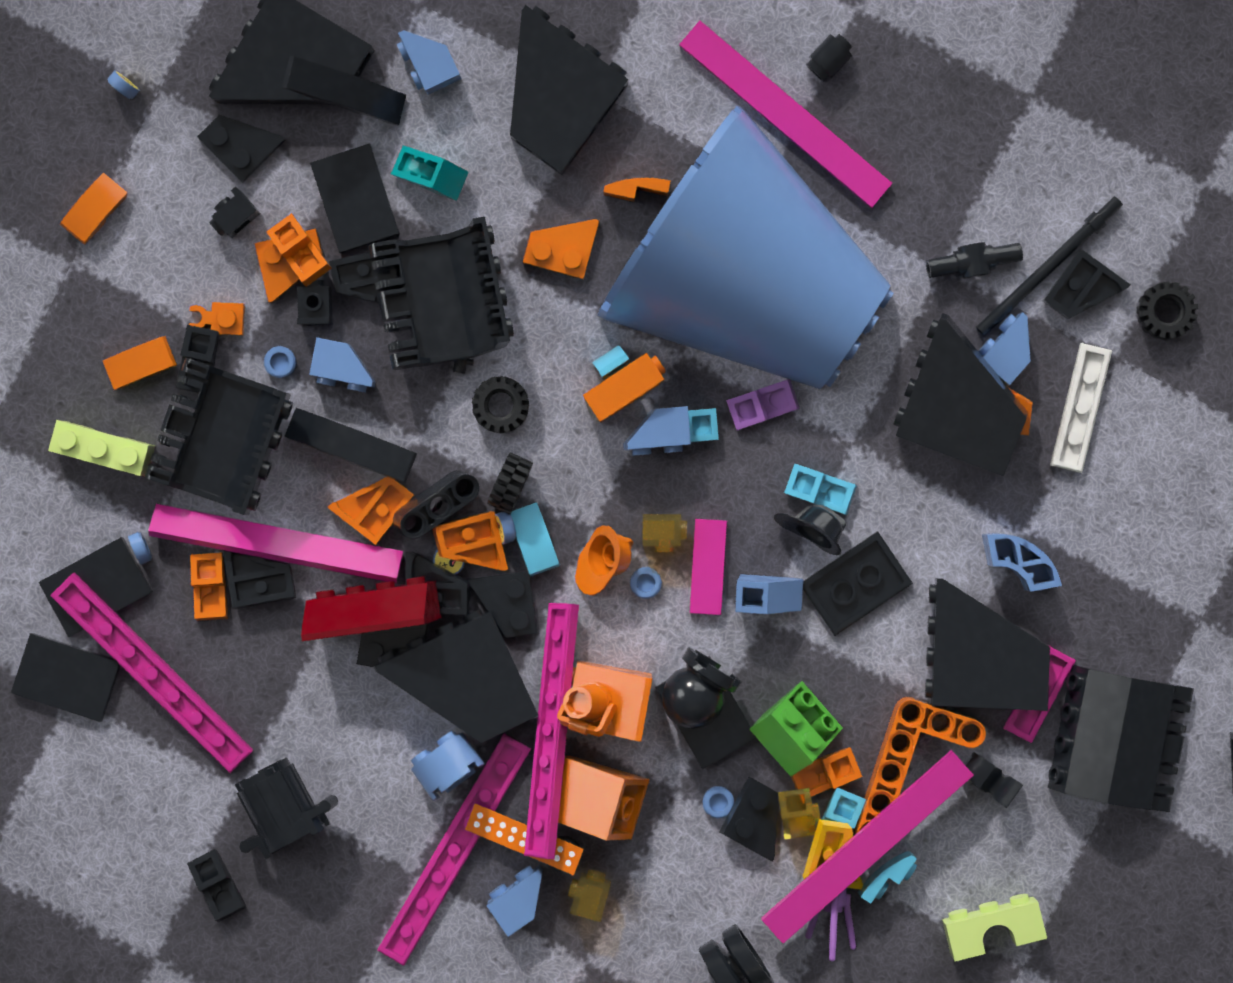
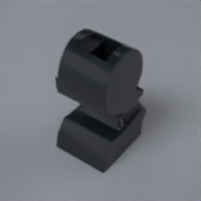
M973 752L971 754L972 758L966 765L974 775L969 780L980 790L990 793L997 802L1007 808L1023 784L1009 775H1004L1001 769Z

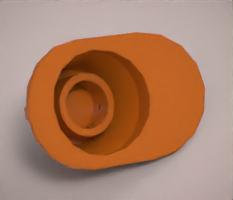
M602 525L598 527L578 557L575 574L578 588L584 594L595 595L607 586L612 577L624 573L631 563L633 540L616 534L610 526Z

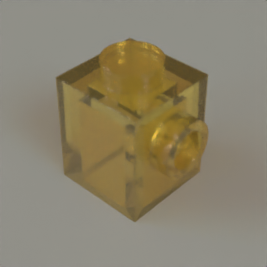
M643 514V546H655V552H674V546H681V539L687 540V521H681V514Z
M810 788L778 792L784 838L791 839L815 835V823L819 821L820 813L818 803L812 804Z
M588 870L587 874L580 873L579 880L572 879L568 897L573 898L570 914L601 922L611 886V880L605 879L606 874L596 870Z

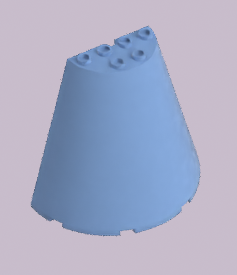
M737 105L707 142L694 165H691L649 227L648 233L638 248L635 249L609 291L605 302L598 312V316L616 324L821 389L825 384L831 387L840 374L837 367L843 359L848 361L854 356L861 345L857 341L861 333L866 335V333L870 332L879 318L874 313L879 306L881 308L885 307L893 292L889 290L891 285L748 113Z

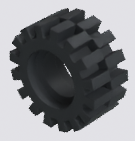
M1169 281L1148 288L1144 292L1145 294L1140 297L1138 301L1140 304L1136 312H1139L1137 319L1139 323H1142V329L1145 332H1149L1150 336L1160 338L1161 340L1173 339L1186 334L1187 330H1191L1194 326L1192 324L1193 321L1197 320L1198 315L1195 314V310L1198 309V304H1194L1193 299H1195L1194 294H1189V288L1186 286L1182 287L1177 282L1169 283ZM1162 299H1171L1178 306V316L1171 323H1164L1156 316V305Z
M505 376L491 377L483 381L474 392L475 394L472 398L473 415L477 422L488 431L494 433L513 431L523 424L528 415L529 399L527 393L517 381ZM496 393H506L513 401V409L505 417H496L489 410V400Z
M510 452L497 477L487 504L511 514L529 476L533 462Z

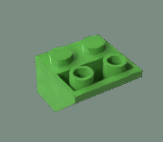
M801 681L768 709L749 730L791 777L813 763L843 727Z

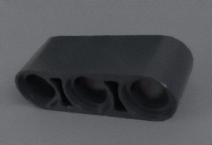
M461 470L450 472L395 512L393 517L395 529L410 539L422 537L477 497L479 493L478 480ZM462 479H466V490L463 493L457 494V483ZM436 497H441V508L431 512V501ZM415 515V526L410 530H405V520L409 516Z

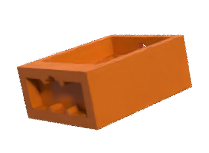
M645 353L583 394V397L600 423H602L664 382L665 379L662 375L666 373V370L656 355L650 358Z

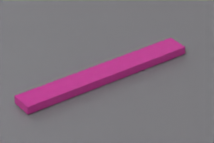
M699 20L679 44L684 51L870 208L874 206L891 186L892 182Z
M160 504L155 506L148 529L149 536L381 581H395V583H397L403 559V551Z
M75 572L50 595L229 773L253 751Z
M549 603L524 856L555 859L567 727L560 723L557 714L563 703V698L572 684L579 605Z
M506 733L503 734L377 951L403 966L406 964L480 838L479 835L465 830L474 804L476 803L495 811L531 748Z
M950 750L761 917V920L782 943H785L973 777V773Z

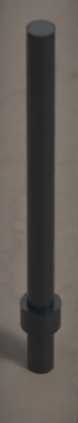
M1114 196L1097 213L1093 211L1084 220L1085 224L980 322L976 328L985 336L1093 233L1098 234L1107 225L1106 221L1123 206L1121 201Z

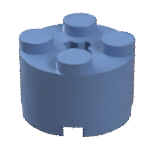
M448 732L437 741L439 747L432 752L424 750L411 760L414 765L411 771L433 801L440 798L437 793L438 791L442 793L445 790L448 793L476 772L473 768L475 764L477 767H482L485 764L463 733Z

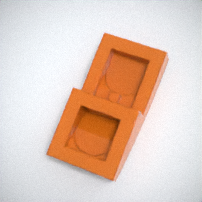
M102 173L73 205L60 222V225L85 245L106 223V218L125 200L128 192L105 173Z
M658 178L621 180L605 185L603 194L604 196L632 202L635 201L637 190L668 196L671 180Z
M292 213L266 232L306 287L332 269Z
M166 336L143 343L103 360L114 390L128 386L143 378L154 376L177 365Z
M223 553L190 555L191 586L194 588V619L196 621L228 619Z
M851 747L816 759L791 777L800 799L805 800L830 788H838L863 776Z

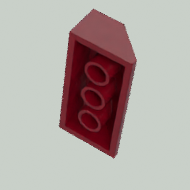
M425 576L406 579L407 585L395 586V581L376 583V589L365 590L364 585L345 588L346 593L335 595L334 589L315 592L316 598L306 600L301 639L302 641L424 625L440 619L441 613L436 580L426 582Z

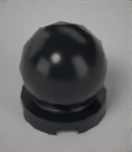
M688 647L682 656L687 667L676 670L667 679L662 692V700L667 716L675 724L685 728L697 729L709 726L720 716L725 704L724 692L728 690L735 693L742 682L734 674L729 676L720 671L721 665L708 656Z

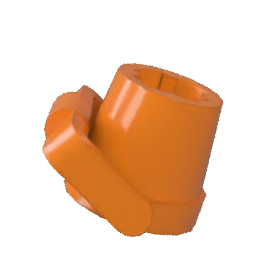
M586 682L570 688L566 692L557 718L563 726L568 727L571 731L600 737L605 734L617 706L612 703L611 693L606 686L599 682ZM600 722L598 727L591 725V723Z

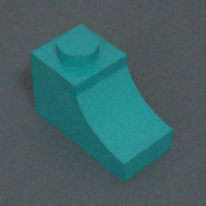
M403 145L391 175L435 194L457 201L469 172L444 158Z

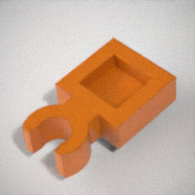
M212 302V311H207L204 307L198 305L190 306L189 311L200 312L202 319L199 323H189V325L201 328L211 325V330L218 331L220 335L244 336L245 304Z

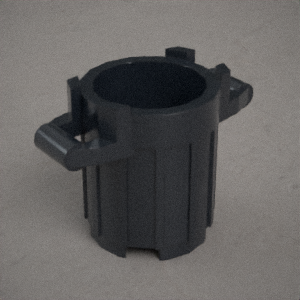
M287 757L261 769L257 774L235 784L238 791L236 794L258 834L242 841L239 848L241 852L249 853L259 846L265 860L270 858L269 853L273 854L279 851L284 846L310 832L312 836L324 829L323 824L325 826L330 825L325 813L337 806L338 798L334 795H329L315 805L294 764H290Z

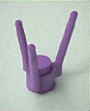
M847 888L825 906L823 910L831 912L829 960L832 962L836 958L838 913H841L843 908L850 948L852 950L856 949L850 907L851 894H847ZM819 913L809 921L805 935L807 939L812 937Z

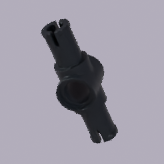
M985 242L958 247V251H953L952 255L926 260V271L929 278L956 274L957 276H963V279H967L976 275H987L991 273V270L996 269L998 265L1022 261L1023 251L1020 243L997 247L986 245Z

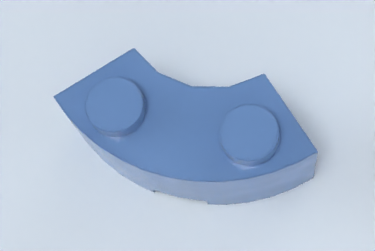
M1000 533L982 534L987 565L1006 567L1012 570L1020 578L1024 590L1032 592L1062 586L1054 564L1034 544L1013 535Z

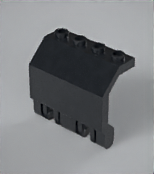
M485 217L472 218L468 227L448 234L412 240L395 239L368 245L370 260L374 261L371 263L373 271L380 272L397 268L399 278L383 279L375 283L376 290L383 291L377 294L382 321L390 322L384 324V330L387 333H395L410 329L412 338L388 344L389 353L400 352L390 355L392 370L424 367L474 358L506 347L510 342V337L514 336L512 321L510 318L505 317L503 307L507 306L506 291L504 287L499 288L497 275H501L498 256L493 257L491 245L495 243L494 232L491 225L487 226Z
M185 358L181 371L206 379L205 383L181 374L179 375L178 381L181 384L199 388L200 392L197 401L188 399L187 396L181 394H173L171 401L193 408L195 412L169 404L160 430L185 440L182 442L159 434L157 441L160 444L178 448L179 452L176 461L168 459L164 455L153 453L150 461L172 468L174 472L148 464L144 477L221 503L232 508L233 512L249 515L251 510L255 511L260 502L261 493L257 491L261 479L266 481L269 476L272 463L268 462L272 449L277 450L283 433L279 431L282 419L287 420L293 406V402L289 401L291 394Z
M1073 665L1067 677V691L1060 713L1059 732L1054 743L1055 753L1048 774V788L1064 794L1111 805L1170 812L1173 798L1156 795L1155 792L1170 795L1174 793V787L1164 783L1157 784L1159 772L1167 775H1177L1178 767L1161 764V762L1180 763L1185 737L1167 733V731L1186 732L1187 726L1179 722L1169 721L1172 710L1179 713L1190 712V705L1173 701L1175 699L1192 702L1194 688L1126 677Z

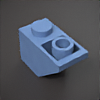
M405 30L398 33L402 42L397 44L404 61L411 59L415 71L410 72L418 90L424 88L427 95L462 79L446 45Z
M1023 312L1016 317L1010 314L999 327L1002 331L995 341L989 338L979 349V353L1007 386L1016 379L1031 361L1028 317Z
M316 337L309 375L317 377L316 383L335 386L336 381L348 383L347 389L365 393L367 387L375 388V380L350 344Z
M688 406L651 410L623 443L624 450L632 449V456L651 454V448L663 447L664 453L682 452V445L691 444Z
M740 574L737 580L735 612L775 614L801 611L803 578Z
M530 865L525 867L515 875L516 882L508 887L503 883L489 893L491 899L488 900L486 906L508 937L535 917L543 872L540 865L534 869Z

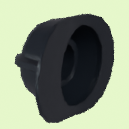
M814 504L805 507L796 516L783 513L774 515V520L781 527L810 540L829 554L836 556L841 554L842 550L838 541L846 526V522L830 508Z

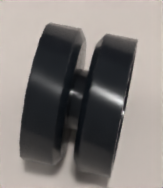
M736 924L722 932V940L729 951L728 953L725 952L718 942L712 939L698 948L715 983H746L744 981L745 978L749 983H774L765 964Z

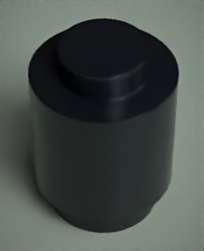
M830 34L809 56L810 60L806 66L823 82L828 77L833 78L852 57L849 51L852 45L840 34L836 37Z

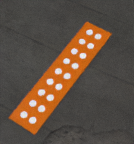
M475 803L465 830L524 854L527 825ZM557 838L555 859L531 858L574 875L584 849Z

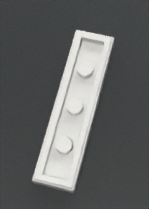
M1080 343L1050 466L1078 473L1083 472L1112 350Z

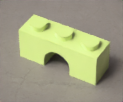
M56 420L48 451L138 476H144L148 464H151L150 459L152 453H154L155 445L107 434L71 422Z
M1019 894L1010 897L1009 903L998 905L997 901H992L979 905L980 910L967 913V909H959L949 912V918L942 919L950 953L954 961L986 954L983 937L985 932L995 925H1003L1009 928L1011 939L1016 946L1047 939L1038 901L1034 897L1029 898L1028 894Z

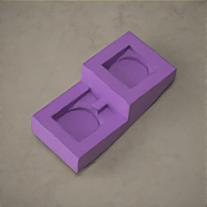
M790 379L726 400L736 430L800 409Z

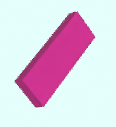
M695 519L689 613L721 615L726 520Z
M1050 647L1048 711L1013 709L1003 729L1032 743L1076 660Z

